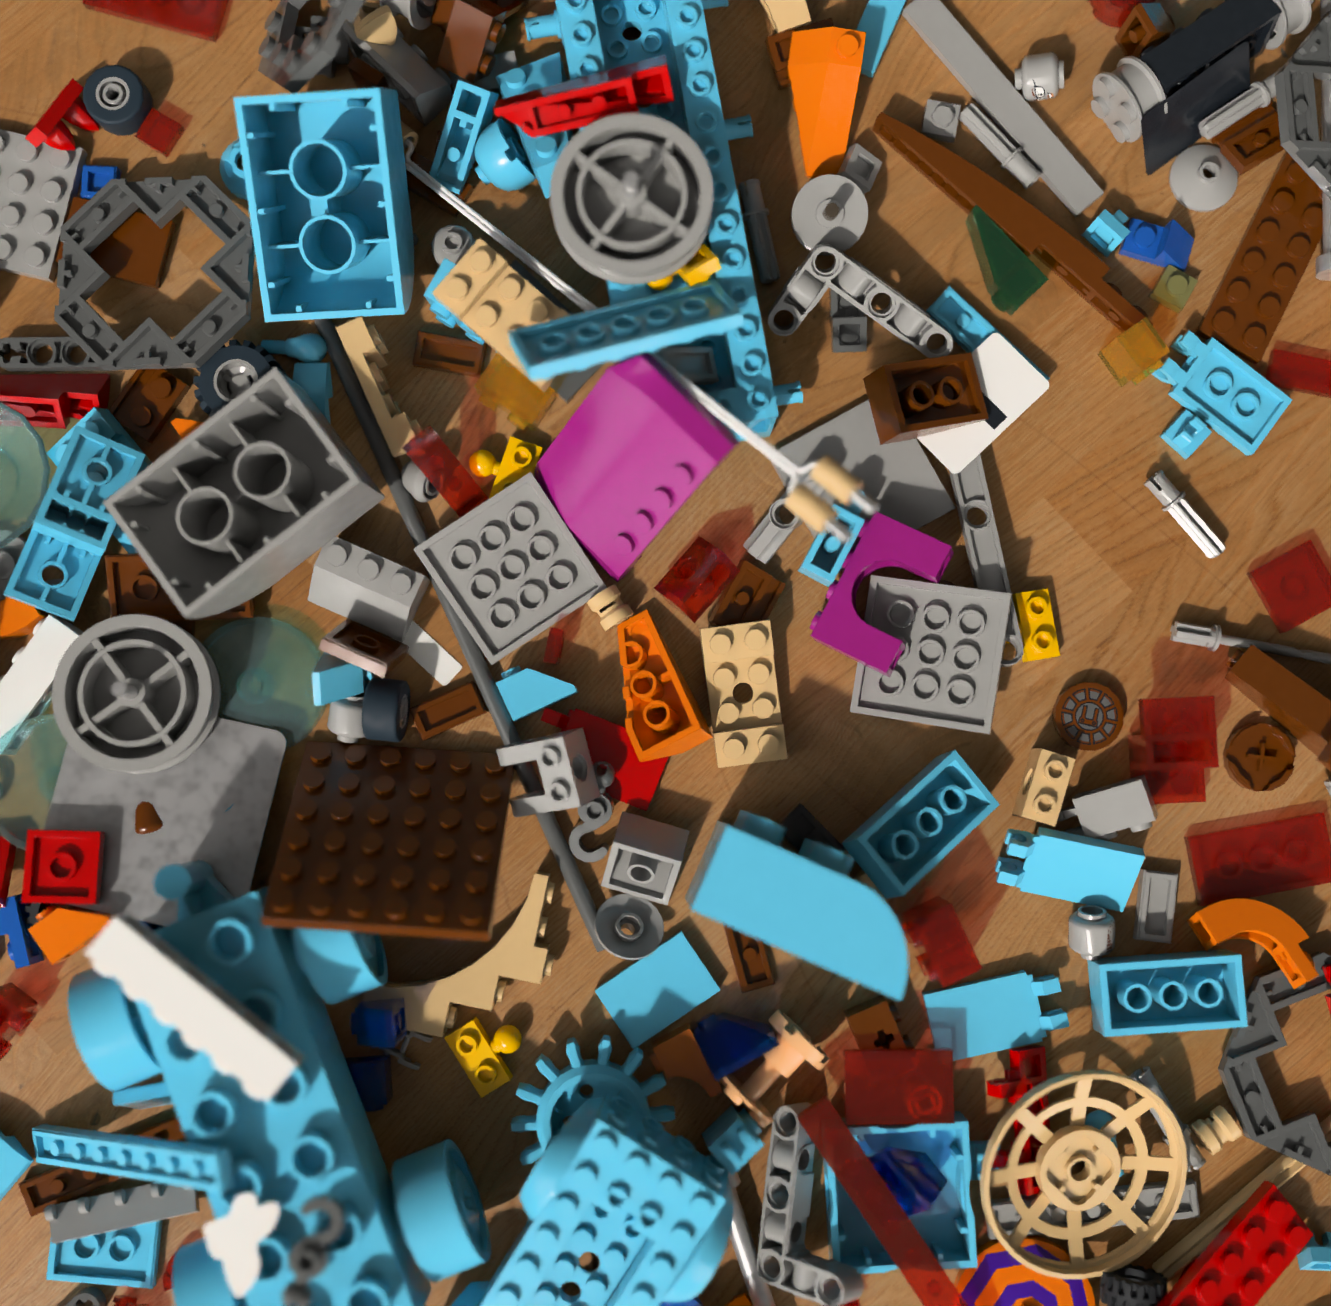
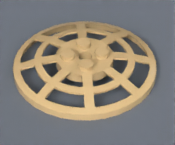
M1081 1070L1049 1079L1028 1091L1012 1105L998 1123L988 1142L980 1176L981 1202L986 1220L995 1237L1009 1254L1027 1268L1040 1274L1060 1279H1086L1102 1276L1103 1272L1118 1270L1140 1257L1159 1239L1169 1226L1179 1207L1187 1176V1149L1182 1130L1174 1114L1164 1101L1143 1083L1127 1075L1107 1070ZM1093 1079H1104L1118 1082L1133 1089L1142 1097L1123 1109L1118 1104L1107 1099L1089 1096ZM1077 1082L1073 1097L1052 1103L1039 1111L1035 1116L1027 1109L1036 1099L1051 1090ZM1087 1107L1103 1109L1115 1115L1100 1129L1085 1124ZM1152 1107L1157 1112L1165 1128L1170 1157L1148 1155L1145 1136L1139 1124L1135 1121L1136 1118ZM1071 1108L1070 1125L1052 1133L1042 1124L1043 1121L1052 1115ZM1017 1119L1024 1127L1012 1146L1007 1166L991 1170L1000 1142L1008 1128ZM1124 1127H1127L1133 1139L1135 1155H1119L1116 1146L1110 1140ZM1033 1134L1042 1143L1036 1159L1032 1162L1018 1164L1022 1148L1028 1137ZM1078 1161H1084L1082 1171L1078 1174H1071L1072 1166ZM1134 1170L1131 1184L1123 1198L1120 1199L1113 1192L1119 1180L1120 1171ZM1147 1171H1169L1162 1199L1153 1215L1145 1224L1131 1208L1142 1192ZM1035 1176L1041 1191L1027 1208L1020 1195L1017 1179ZM1007 1182L1010 1199L1021 1216L1010 1235L1002 1228L994 1213L989 1192L990 1186ZM1051 1202L1055 1206L1066 1210L1067 1226L1050 1224L1041 1220L1039 1216ZM1102 1202L1111 1209L1099 1219L1082 1225L1081 1211L1091 1209ZM1120 1219L1135 1233L1126 1243L1111 1252L1095 1258L1084 1259L1082 1238L1101 1233L1115 1225ZM1034 1228L1036 1231L1049 1237L1068 1239L1070 1261L1042 1258L1026 1251L1020 1245L1030 1229Z

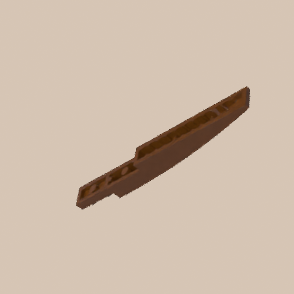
M883 112L877 116L872 131L1023 264L1032 254L1036 256L1133 343L1145 335L1154 325L1148 320V315L1142 308L1131 305L1122 297V292L1116 285L1109 282L1106 283L1102 279L1111 268L1053 220L996 179L939 143Z

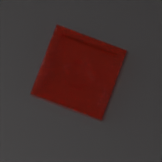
M1311 540L1299 544L1246 573L1279 633H1285L1331 608V575Z

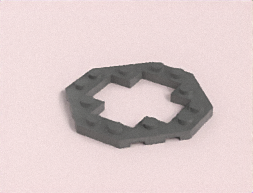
M281 0L276 10L270 13L264 25L267 35L259 47L258 54L261 55L258 71L292 94L298 93L334 58L341 45L340 41L345 20L353 23L365 0H327V3L330 5L327 22L317 32L311 31L305 40L295 35L294 32L299 10L308 0Z
M1330 10L1322 17L1274 76L1280 144L1331 200V142L1319 141L1314 79L1331 80Z
M206 175L191 176V179L174 180L173 177L145 178V181L128 182L126 179H111L61 226L60 241L63 243L62 259L58 260L57 287L60 289L59 305L55 306L54 320L103 370L200 368L251 319L255 250L251 219ZM187 206L225 244L201 267L202 271L222 292L173 339L154 320L148 317L128 338L123 340L86 302L111 277L89 254L138 208L162 229Z
M1315 952L1310 954L1314 961L1315 970L1319 976L1296 989H1293L1280 967L1254 976L1245 998L1248 1027L1233 1028L1218 1066V1071L1245 1137L1331 1176V1141H1326L1316 1114L1306 1111L1281 1122L1255 1059L1287 1045L1274 1011L1331 989L1322 969V966L1331 964V956L1323 952Z

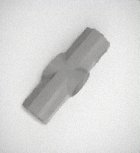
M813 468L807 472L800 473L794 489L803 483L821 497L826 489L810 477ZM788 489L779 500H776L771 505L769 513L742 545L752 556L764 564L770 561L795 528H798L803 523V520L796 514L793 521L789 524H785L780 519V510L790 495Z

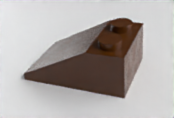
M971 352L886 364L863 378L880 445L912 440L989 419Z

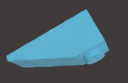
M459 79L429 174L449 191L456 194H461L476 160L474 156L475 144L480 133L491 123L494 105L499 98V94Z

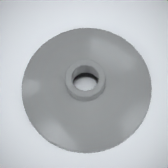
M1195 145L1181 152L1174 160L1169 173V184L1174 197L1186 208L1198 212L1213 211L1222 207L1233 196L1238 181L1237 170L1220 152L1221 149L1211 145ZM1203 169L1209 171L1212 178L1205 177Z
M618 894L610 897L600 906L595 917L594 926L599 942L609 953L622 959L637 960L649 956L658 948L664 935V923L658 909L647 899L630 894ZM621 929H629L632 932V935H627L623 933Z

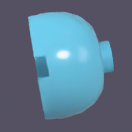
M500 118L494 123L489 124L477 139L474 156L478 166L475 167V171L486 185L492 183L495 187L504 191L520 190L531 184L536 179V176L525 151L517 141L519 140L517 133L508 123Z

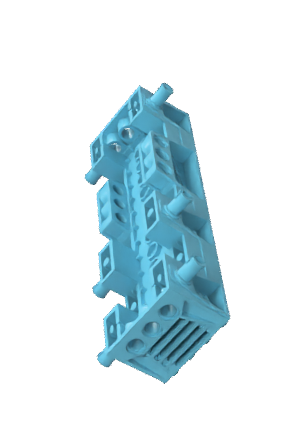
M555 0L556 9L553 10L554 14L524 18L527 40L531 41L533 39L558 35V39H562V44L565 48L570 80L656 56L666 55L674 102L654 103L646 108L639 107V113L661 118L677 126L696 143L703 153L713 181L712 216L708 233L703 243L717 256L722 269L713 273L704 282L716 279L743 313L742 327L730 329L724 334H711L699 337L689 343H676L668 346H712L719 381L711 385L696 386L761 438L769 437L776 418L779 416L777 406L803 403V392L800 391L802 388L800 381L773 386L728 145L729 140L746 137L752 138L753 125L750 123V114L730 119L723 118L703 11L723 6L728 7L729 0ZM629 27H635L642 34L637 40L629 41L623 37V31ZM587 126L579 127V132ZM679 274L674 275L671 285L661 291L650 288L647 283L631 285L605 280L610 306L689 286ZM637 353V354H633V355L626 356V357H625L624 359H622L621 361L628 360V359H630V358L636 357V356H638L639 354ZM707 409V410H708L712 415H714L740 442H741V441H747L743 436H741L738 432H736V431H735L733 428H731L728 424H726V423H725L724 421H722L719 417H717L714 413H712L709 409Z

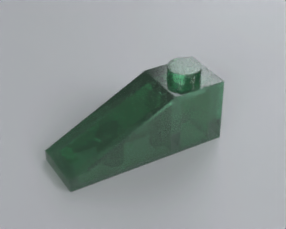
M976 205L965 222L987 292L991 295V301L994 306L1012 316L1043 287L1048 278Z

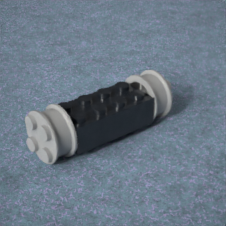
M1225 0L1224 3L1214 9L1210 7L1203 11L1196 21L1186 28L1181 26L1174 30L1168 39L1157 47L1156 45L1148 47L1139 58L1126 56L1118 62L1114 71L1101 72L1095 76L1092 84L1094 98L1091 101L1092 111L1098 118L1104 120L1118 142H1135L1142 136L1141 120L1147 112L1243 42L1247 41L1249 43L1250 62L1261 55L1265 49L1272 50L1282 45L1288 34H1298L1305 30L1311 20V4L1314 0ZM1167 102L1164 104L1165 114L1168 113Z

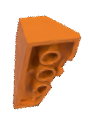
M839 27L792 32L787 71L793 92V106L797 115L800 132L799 140L806 177L816 178L827 174L837 175L845 158L862 67L866 32Z
M646 609L618 624L620 664L623 666L624 687H622L623 698L626 700L627 711L625 725L639 761L645 762L681 754L713 738L701 709L649 610Z

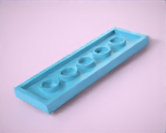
M715 279L695 284L691 287L687 286L508 331V336L512 349L532 381L536 379H549L555 374L571 370H584L591 365L606 361H619L626 356L641 352H654L661 347L676 343H689L696 338L711 334H724L730 329L743 326V313Z

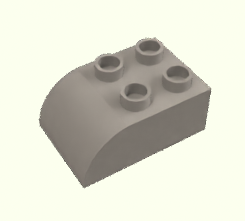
M275 367L106 499L103 504L184 617L203 618L234 608L270 588L377 505L385 496L308 393Z

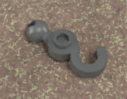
M598 761L592 764L601 796L578 807V814L582 821L574 826L569 837V847L572 854L584 862L599 861L609 850V844L602 843L595 848H588L581 841L583 834L594 831L604 825L610 819L614 810V802L606 792V788L614 782L615 770L606 761ZM600 764H604L607 769H602Z
M320 1193L314 1195L301 1207L300 1211L303 1215H308L317 1210L326 1211L331 1217V1226L313 1231L302 1237L290 1251L288 1263L290 1270L295 1275V1279L290 1281L283 1290L282 1302L284 1306H292L291 1303L297 1306H310L313 1300V1289L310 1281L321 1275L330 1261L331 1252L328 1243H331L339 1236L346 1222L344 1205L331 1194Z

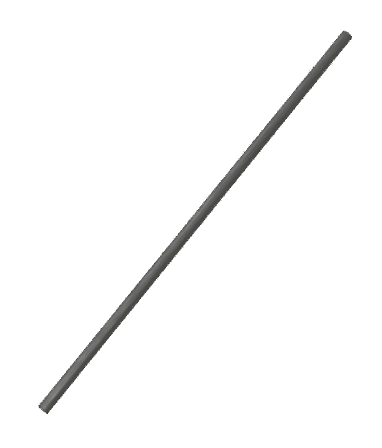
M332 318L313 319L321 337L326 342L330 358L416 547L429 539L430 536L411 494L403 486L400 469L380 429ZM426 569L504 745L521 741L480 647ZM531 761L514 764V768L526 793L543 790ZM554 812L535 814L597 952L605 950L595 932L594 924L598 910Z

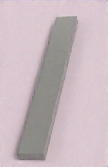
M914 0L903 9L902 15L1002 133L1016 148L1021 147L1023 149L1022 154L1042 173L1040 177L1075 218L1104 194L1103 190L940 0Z

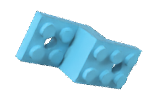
M76 425L35 517L31 532L3 596L74 622L117 523L103 502L137 476L146 454ZM92 464H100L105 467L108 476L101 482L92 481L87 476V467ZM50 566L59 568L64 575L63 581L58 585L47 584L42 578V571Z

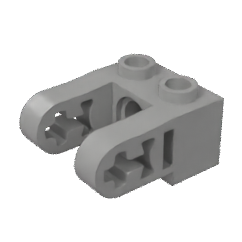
M583 727L513 742L496 748L500 766L537 760L544 790L528 792L510 798L514 817L580 807L601 796Z

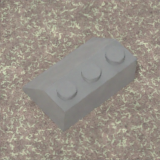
M349 21L344 23L342 32L355 58L358 57L382 72L389 89L398 91L399 102L425 127L452 101L453 94L450 88L452 82L450 78L439 67L434 70L426 62L428 60L426 55L417 45L413 44L410 47L402 39L404 36L398 27L395 44L389 46L358 39L354 32L353 23Z
M334 537L322 547L314 564L307 601L403 642L427 590L430 579L423 574L348 541Z

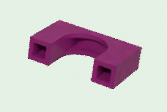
M876 511L871 519H865L858 533V537L861 539L855 550L850 549L842 564V568L845 570L840 580H834L826 594V599L829 601L823 612L818 611L811 622L810 629L813 630L811 637L816 642L890 678L906 646L903 641L868 625L859 617L856 609V594L860 584L871 572L883 567L892 566L906 569L938 584L954 552L952 546Z

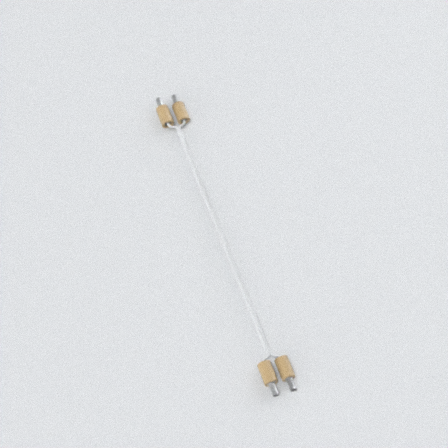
M401 121L405 165L409 172L585 312L598 309L411 161L410 156L417 146L419 137L415 131ZM649 352L702 405L792 476L788 489L790 495L785 502V506L818 533L823 534L828 530L844 544H847L854 536L850 530L836 520L839 512L802 483L794 489L798 482L797 473H804L813 468L810 477L843 504L849 505L851 502H855L870 515L877 511L879 504L861 491L864 483L829 455L824 456L818 462H810L804 467H798L654 352Z

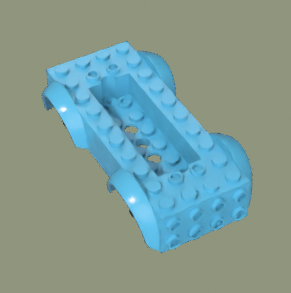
M606 1094L604 1098L587 1100L555 1136L525 1182L519 1199L529 1219L490 1281L471 1282L451 1306H659L661 1301L677 1303L691 1300L704 1289L712 1278L722 1259L730 1237L734 1203L733 1191L728 1179V1170L716 1157L712 1155L706 1157L696 1151L694 1145L682 1136L674 1137L666 1132L662 1124L650 1116L644 1118L634 1112L632 1106L620 1097L612 1098ZM585 1252H593L599 1257L600 1265L593 1271H587L581 1267L579 1257ZM569 1281L575 1282L579 1285L581 1292L575 1296L567 1295L562 1289V1284Z

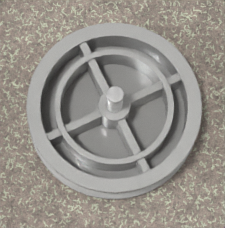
M625 113L597 120L582 129L569 141L555 164L550 184V202L555 228L569 255L585 270L599 278L614 283L631 285L646 284L666 278L681 269L693 258L708 233L713 206V181L707 161L696 143L684 131L661 118L640 113Z
M140 614L121 615L106 619L93 625L78 636L60 660L52 687V705L56 723L69 745L80 756L97 766L109 770L137 774L162 771L181 763L191 756L204 743L213 729L218 717L221 701V685L218 671L212 657L202 643L186 630L166 620Z

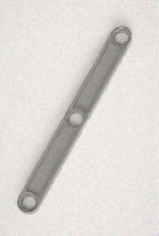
M979 454L960 473L954 474L949 471L975 589L1011 593L981 455ZM973 507L982 509L986 515L985 522L981 525L971 524L967 519L968 510ZM1013 598L1005 641L1014 645L1016 654L1010 661L1002 659L1001 667H1010L1016 664L1024 653Z

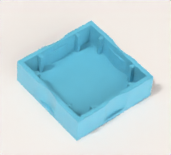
M960 1111L940 1112L937 1117L928 1121L918 1120L911 1114L821 1119L829 1259L833 1258L835 1261L852 1266L860 1274L885 1273L900 1268L940 1270L978 1267L975 1219L969 1196V1184L972 1173L968 1120Z

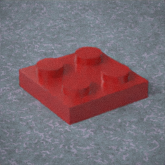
M27 830L22 903L100 904L105 832Z

